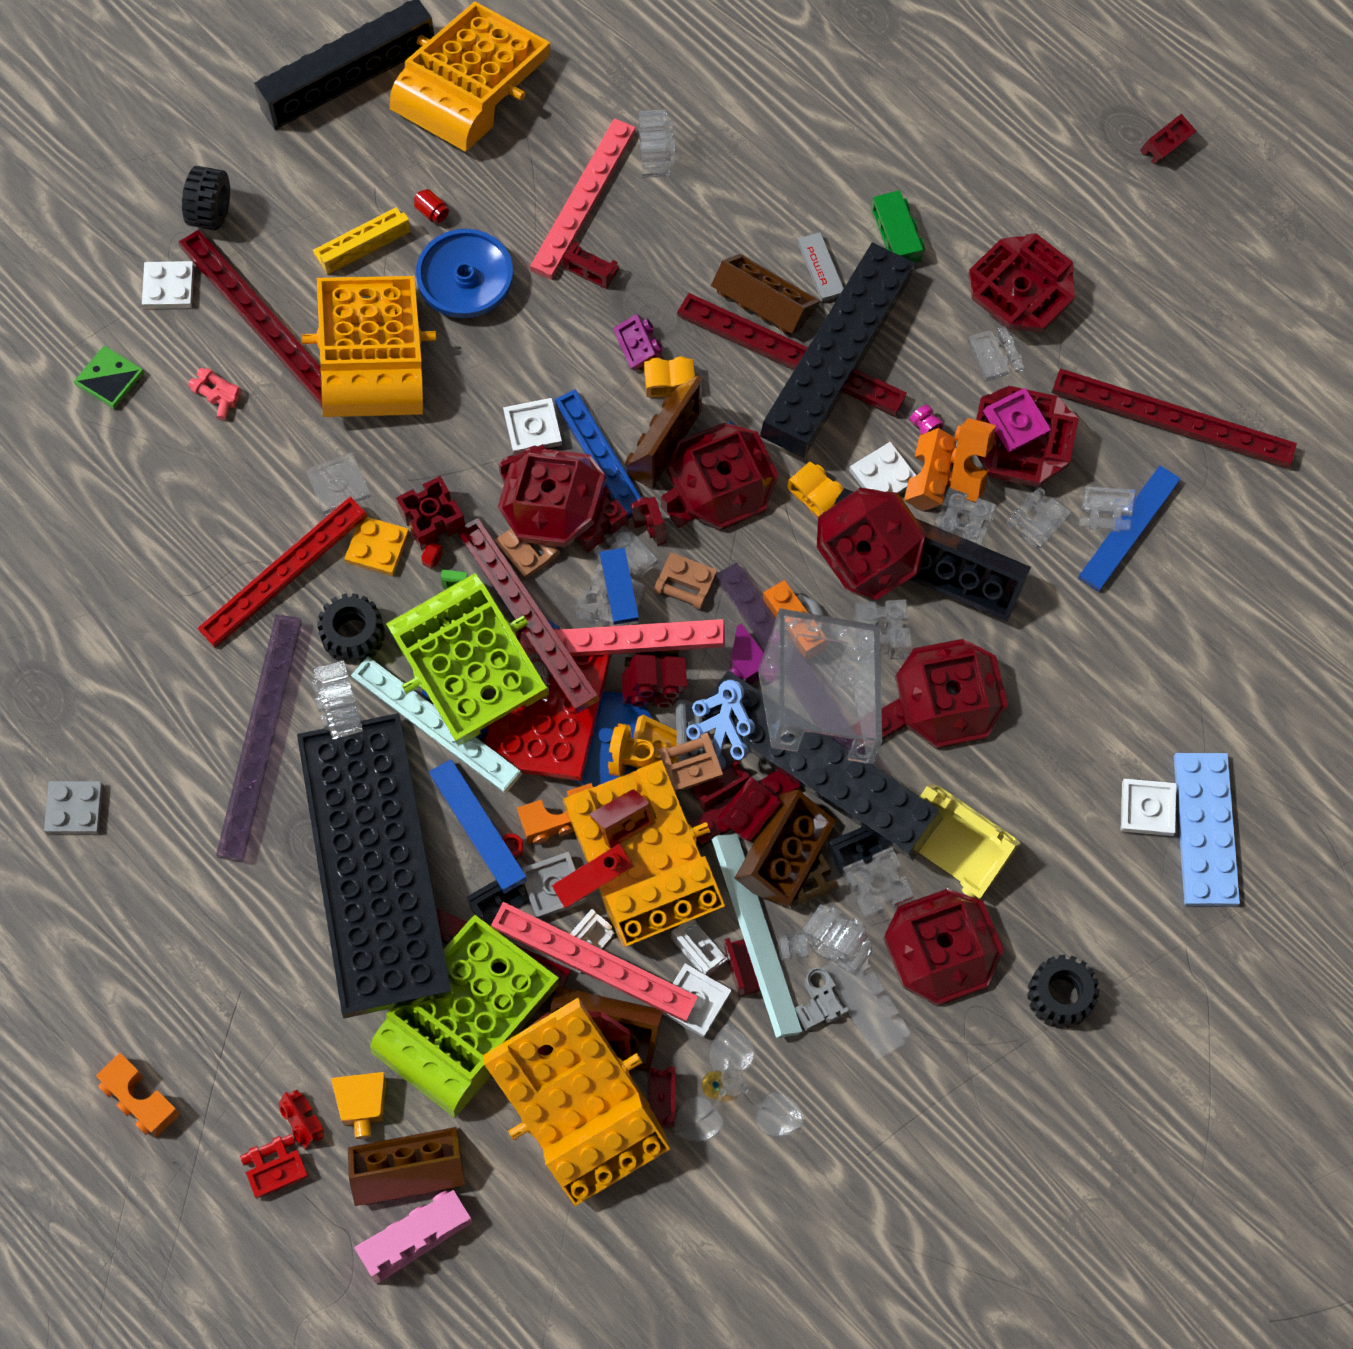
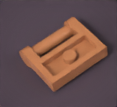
M509 529L494 540L504 557L524 581L552 562L560 554L556 546L538 544L545 552L539 557L527 542H520L512 529Z
M670 552L660 577L656 581L653 592L659 595L664 593L693 604L694 608L701 610L717 575V569ZM669 580L699 593L695 595L666 583Z
M708 733L701 734L698 739L668 749L666 747L658 749L660 760L664 764L675 793L723 777ZM700 748H704L706 752L674 764L670 760Z

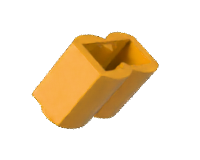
M680 356L669 361L661 358H652L644 362L646 396L654 398L666 397L668 394L671 395L676 387L694 378L693 359Z
M810 461L788 480L787 485L789 491L817 517L834 506L836 498L843 490L840 483L826 477V472L820 465H815Z

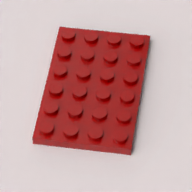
M521 629L515 632L519 643L521 641V632H523ZM612 654L572 657L600 699L578 714L542 660L529 658L547 687L549 694L528 707L523 705L490 724L485 745L520 770L521 773L582 781Z

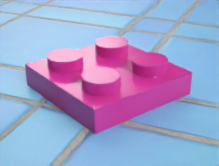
M1026 388L987 406L983 410L989 422L997 425L996 433L1008 453L1051 431Z

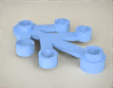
M734 680L724 681L719 687L718 694L706 700L696 701L692 706L695 715L703 716L710 712V708L722 703L720 714L702 723H694L688 726L686 730L687 736L691 740L700 738L701 734L716 727L712 745L722 771L726 766L725 758L721 754L726 733L732 744L730 750L732 757L740 760L749 753V749L743 743L740 735L746 736L755 730L754 722L749 719L741 703L744 696V688L739 682ZM728 690L731 691L732 697H730ZM700 704H701V705L703 706V708H704V711H703V712H702V711L700 710V708H699V705H700ZM732 709L739 720L737 729L731 718ZM744 723L748 726V731L744 729ZM693 728L697 729L698 735L694 733ZM737 747L742 750V755L738 753Z

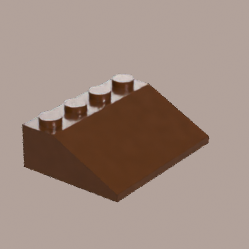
M696 376L676 387L671 395L668 394L662 403L663 409L659 415L655 414L649 425L651 428L647 434L643 433L637 443V450L635 453L631 452L625 461L629 478L653 490L670 463L678 441L687 436L701 413L702 377Z

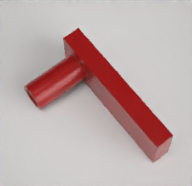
M619 843L551 886L564 908H568L630 870L634 865L622 844Z

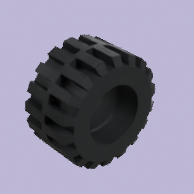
M195 165L190 170L183 188V219L188 226L216 231L223 224L229 208V176L225 170Z
M347 593L341 594V599L334 597L331 599V605L326 603L323 606L325 612L320 611L318 616L320 621H317L319 635L326 652H329L333 659L338 657L339 662L342 663L349 660L350 664H356V660L360 659L362 663L366 656L369 655L372 658L376 655L374 650H380L382 646L381 641H384L385 637L382 617L376 604L373 601L369 603L367 597L362 596L360 599L358 594L352 593V597H348ZM357 620L365 624L363 631L354 637H343L337 633L340 626L347 621Z
M1059 955L1057 959L1054 956L1048 958L1046 963L1043 961L1039 965L1029 982V991L1027 993L1028 1000H1031L1029 1006L1031 1010L1035 1009L1037 1011L1035 1016L1038 1019L1041 1017L1046 1019L1044 1024L1048 1026L1054 1023L1055 1028L1061 1029L1063 1025H1066V1028L1073 1027L1075 1023L1079 1025L1089 1016L1097 1003L1096 999L1099 996L1100 990L1097 989L1099 984L1098 978L1093 979L1092 976L1095 973L1093 969L1087 970L1085 968L1087 963L1083 960L1081 963L1076 962L1077 957L1071 956L1070 959H1066L1065 955ZM1057 979L1070 982L1077 991L1078 1000L1072 1004L1057 1002L1050 995L1048 984Z

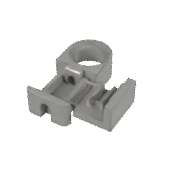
M822 968L810 970L804 983L812 999L810 1004L806 1006L801 1004L795 1008L798 1020L805 1032L824 1020L826 1023H831L843 1017L849 1009L848 1007L843 1008L833 989L836 985L829 973ZM813 975H819L824 979L825 985L821 988H816L811 984L810 978Z

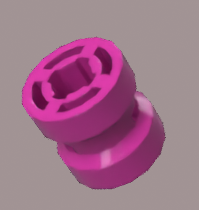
M929 404L918 408L909 419L914 426L919 427L921 435L937 428L942 429L944 426L940 418L933 415L934 411Z

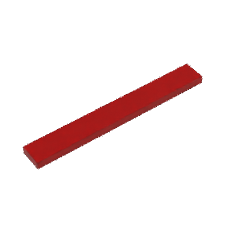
M349 496L197 628L198 631L214 648L219 646L368 516L367 513Z

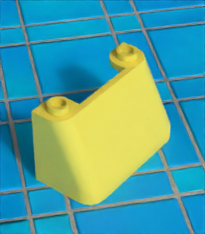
M936 784L928 785L920 797L938 808L943 819L919 853L958 879L963 886L961 891L967 896L973 898L977 896L981 899L1020 845V841Z

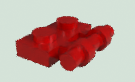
M292 1134L282 1138L281 1136L272 1139L273 1142L259 1148L254 1146L249 1149L250 1152L240 1156L243 1166L254 1162L256 1167L245 1172L256 1199L308 1178L299 1151L295 1150L287 1154L286 1148L296 1144ZM275 1152L278 1153L279 1158L264 1164L262 1158Z

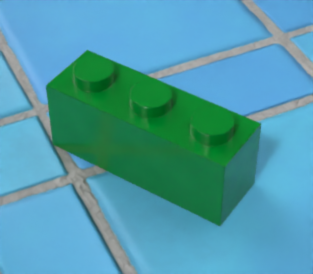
M900 190L874 196L871 211L885 248L915 263L921 262L922 253L925 252V245L923 239L917 235L916 220L910 217V207L907 198L903 199Z

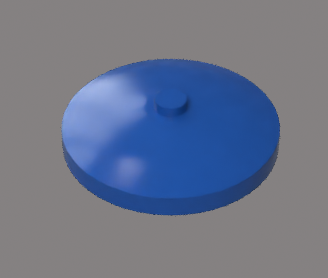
M475 229L448 231L434 238L421 252L416 266L417 285L423 299L433 309L444 315L455 318L481 316L495 309L507 297L513 283L512 260L505 246L488 233Z
M603 692L582 781H572L579 786L592 783V786L596 787L619 778V776L610 775L608 761L614 762L612 753L609 752L614 728L618 727V723L630 725L631 738H633L638 717L645 715L653 719L644 706L634 707L631 704H624L623 694ZM627 765L624 775L636 771L637 768Z

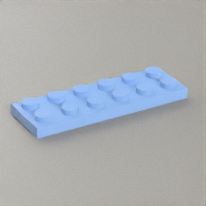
M1175 753L1174 768L1185 906L1238 907L1240 900L1228 753Z

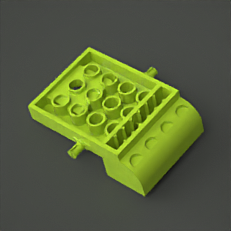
M476 573L386 623L391 635L413 670L415 677L401 685L407 695L420 687L428 694L458 747L481 734V729L523 705L528 707L549 694L547 687L516 638L515 632L529 625L525 617L522 615L520 618L509 623L503 617ZM491 688L496 691V696L492 700L482 698V693L486 689Z
M476 915L468 921L444 948L452 996L390 1009L370 1044L371 1054L454 1119L490 1078V1072L484 1065L483 1055L517 1035L559 986V978ZM497 962H501L507 966V969L503 973L498 974L492 971V966Z

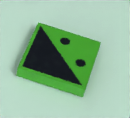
M103 346L74 380V384L107 406L115 409L142 377L144 371L111 349Z

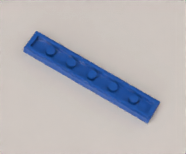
M574 389L554 399V404L584 454H590L607 478L606 487L610 490L612 501L617 499L628 513V519L633 517L631 504L635 503L641 496L577 390Z
M1159 465L1079 574L1078 579L1099 592L1175 489L1181 478Z
M450 759L429 771L433 782L503 893L505 894L528 881L453 761Z

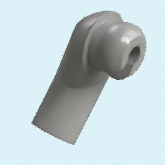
M799 594L797 598L819 627L821 621L824 620V613L820 604Z

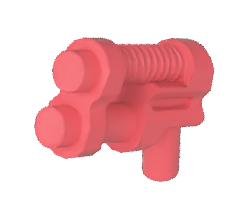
M201 367L197 372L199 378H191L188 386L191 387V391L195 394L200 393L207 397V401L211 404L218 403L219 407L216 418L226 420L228 408L235 407V403L241 394V389L237 385L230 384L214 374L213 370ZM211 382L214 385H216V387L214 389H211L208 386H206V384Z

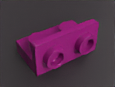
M635 314L613 328L629 367L633 371L644 366V362L652 358L664 360L661 353L663 347L659 340L654 337L652 332L655 330L648 318L644 319L640 315Z

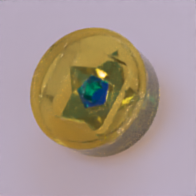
M711 1071L702 1079V1090L709 1098H721L730 1090V1079L722 1071Z

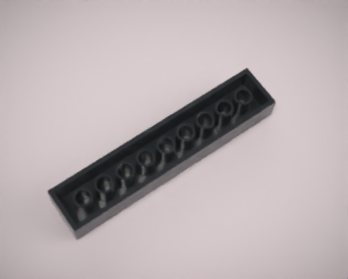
M873 242L870 244L765 417L760 433L761 438L805 458L910 281L915 262Z
M727 671L708 698L719 693V687L724 681L734 680L743 686L744 696L741 703L749 719L755 725L753 733L746 736L740 735L743 743L747 745L749 752L913 861L942 821L943 816L940 810L730 671ZM728 690L730 697H732L731 691ZM722 703L710 708L708 714L700 716L703 721L720 714ZM703 706L700 707L702 712L704 711ZM732 709L731 718L737 729L739 720ZM744 723L743 727L748 731V726Z

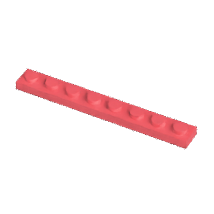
M615 118L613 119L531 263L530 271L548 279H553L564 260L565 254L569 251L634 136V126Z
M723 619L554 630L572 657L725 647V622ZM521 632L520 644L528 658L540 659L525 634Z
M505 902L502 903L491 925L494 930L685 1023L698 996Z

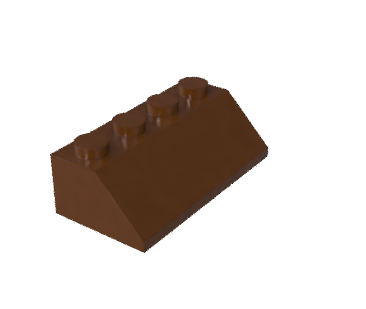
M742 254L722 260L711 284V287L717 289L719 295L734 299L741 308L751 309L757 313L760 319L773 322L778 325L777 328L787 334L799 331L821 301Z
M799 789L780 795L781 803L776 814L767 819L734 877L753 894L784 906H790L836 822Z
M558 986L552 1000L550 1013L557 1011L577 998L580 999L588 1012H603L630 1030L631 1056L637 1053L643 1062L633 1069L650 1072L663 1011L649 1006Z
M457 1127L348 1147L349 1182L355 1206L371 1205L385 1200H398L406 1196L424 1195L432 1191L455 1189L465 1185Z

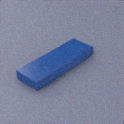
M625 548L600 552L613 625L639 621Z

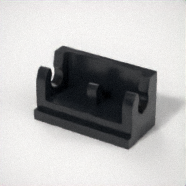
M860 827L829 841L828 850L840 874L888 854L886 847L888 844Z
M496 880L466 897L474 915L488 925L493 923L503 902L515 908H519L529 902L522 885L504 894Z

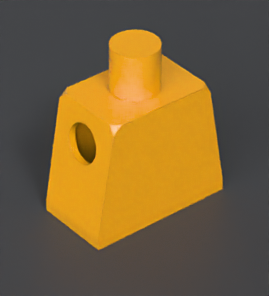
M384 1072L331 1078L342 1123L344 1126L354 1125L355 1139L371 1138V1123L383 1121L387 1082Z

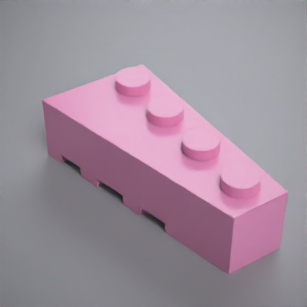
M445 1190L436 1195L430 1204L414 1209L409 1213V1216L392 1223L383 1231L355 1246L354 1249L373 1280L378 1284L473 1222L455 1191L452 1190L448 1193Z

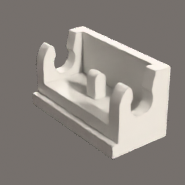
M591 909L570 934L602 949L614 936L615 932L607 921Z
M694 919L681 924L671 932V939L696 969L704 975L710 976L728 961V958L717 948Z

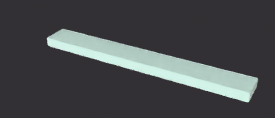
M367 656L351 675L354 680L506 794L522 775L520 770L476 737L458 747L435 706L415 691L406 695L401 686L404 683Z
M718 835L712 839L775 1036L776 1038L798 1035L802 1032L758 896L734 879L745 860L738 835Z

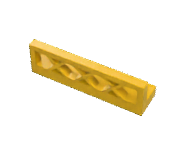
M397 207L315 248L313 254L326 274L329 275L410 233L409 219L404 212L400 213Z

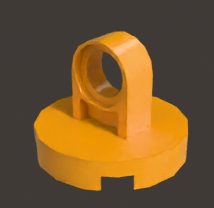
M618 723V727L614 728L609 748L614 762L608 761L610 775L621 777L624 775L627 765L645 767L652 764L655 759V751L649 741L631 738L630 725ZM641 748H646L650 751L648 757L641 759L636 756V752Z

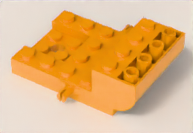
M474 1L431 39L423 35L418 37L417 44L422 47L405 61V68L395 80L390 94V110L466 152L493 128L495 105L508 95H512L520 101L524 99L526 92L516 86L549 57L551 42Z
M414 276L317 278L319 328L317 334H302V345L317 344L320 350L323 417L423 414L420 345L421 341H436V331H421L418 326ZM363 296H371V298H368V299H365V298H362V297H363Z
M662 760L562 800L587 863L610 849L605 844L601 828L591 820L590 813L632 789L636 790L650 803L655 824L621 843L634 867L598 889L610 922L613 924L623 947L725 906L706 857L700 856L696 846L697 837L710 833L709 828L699 831L707 827L708 824L704 822L692 828L687 823Z
M579 998L483 1055L484 1065L521 1117L522 1123L508 1130L513 1140H516L528 1132L535 1137L543 1149L546 1166L574 1206H577L670 1150L667 1137L651 1110L649 1102L629 1074L631 1069L643 1063L640 1056L635 1053L624 1061L618 1058ZM543 1045L553 1047V1051L549 1055L538 1053V1049Z

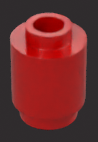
M430 189L421 190L415 195L414 208L429 221L439 224L446 219L449 214L447 204Z

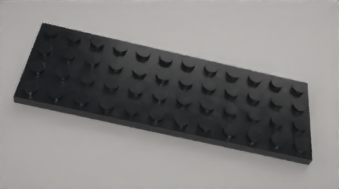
M396 713L297 734L343 1019L452 996L400 714Z

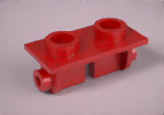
M298 1090L290 1094L285 1092L278 1103L280 1113L284 1119L289 1121L295 1140L301 1143L304 1150H306L312 1140L318 1142L325 1137L323 1135L324 1129L315 1114L308 1118L304 1116L311 1112L312 1108L303 1093H300Z

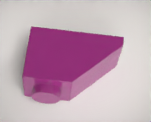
M741 623L737 625L729 671L750 685L770 672L771 662Z

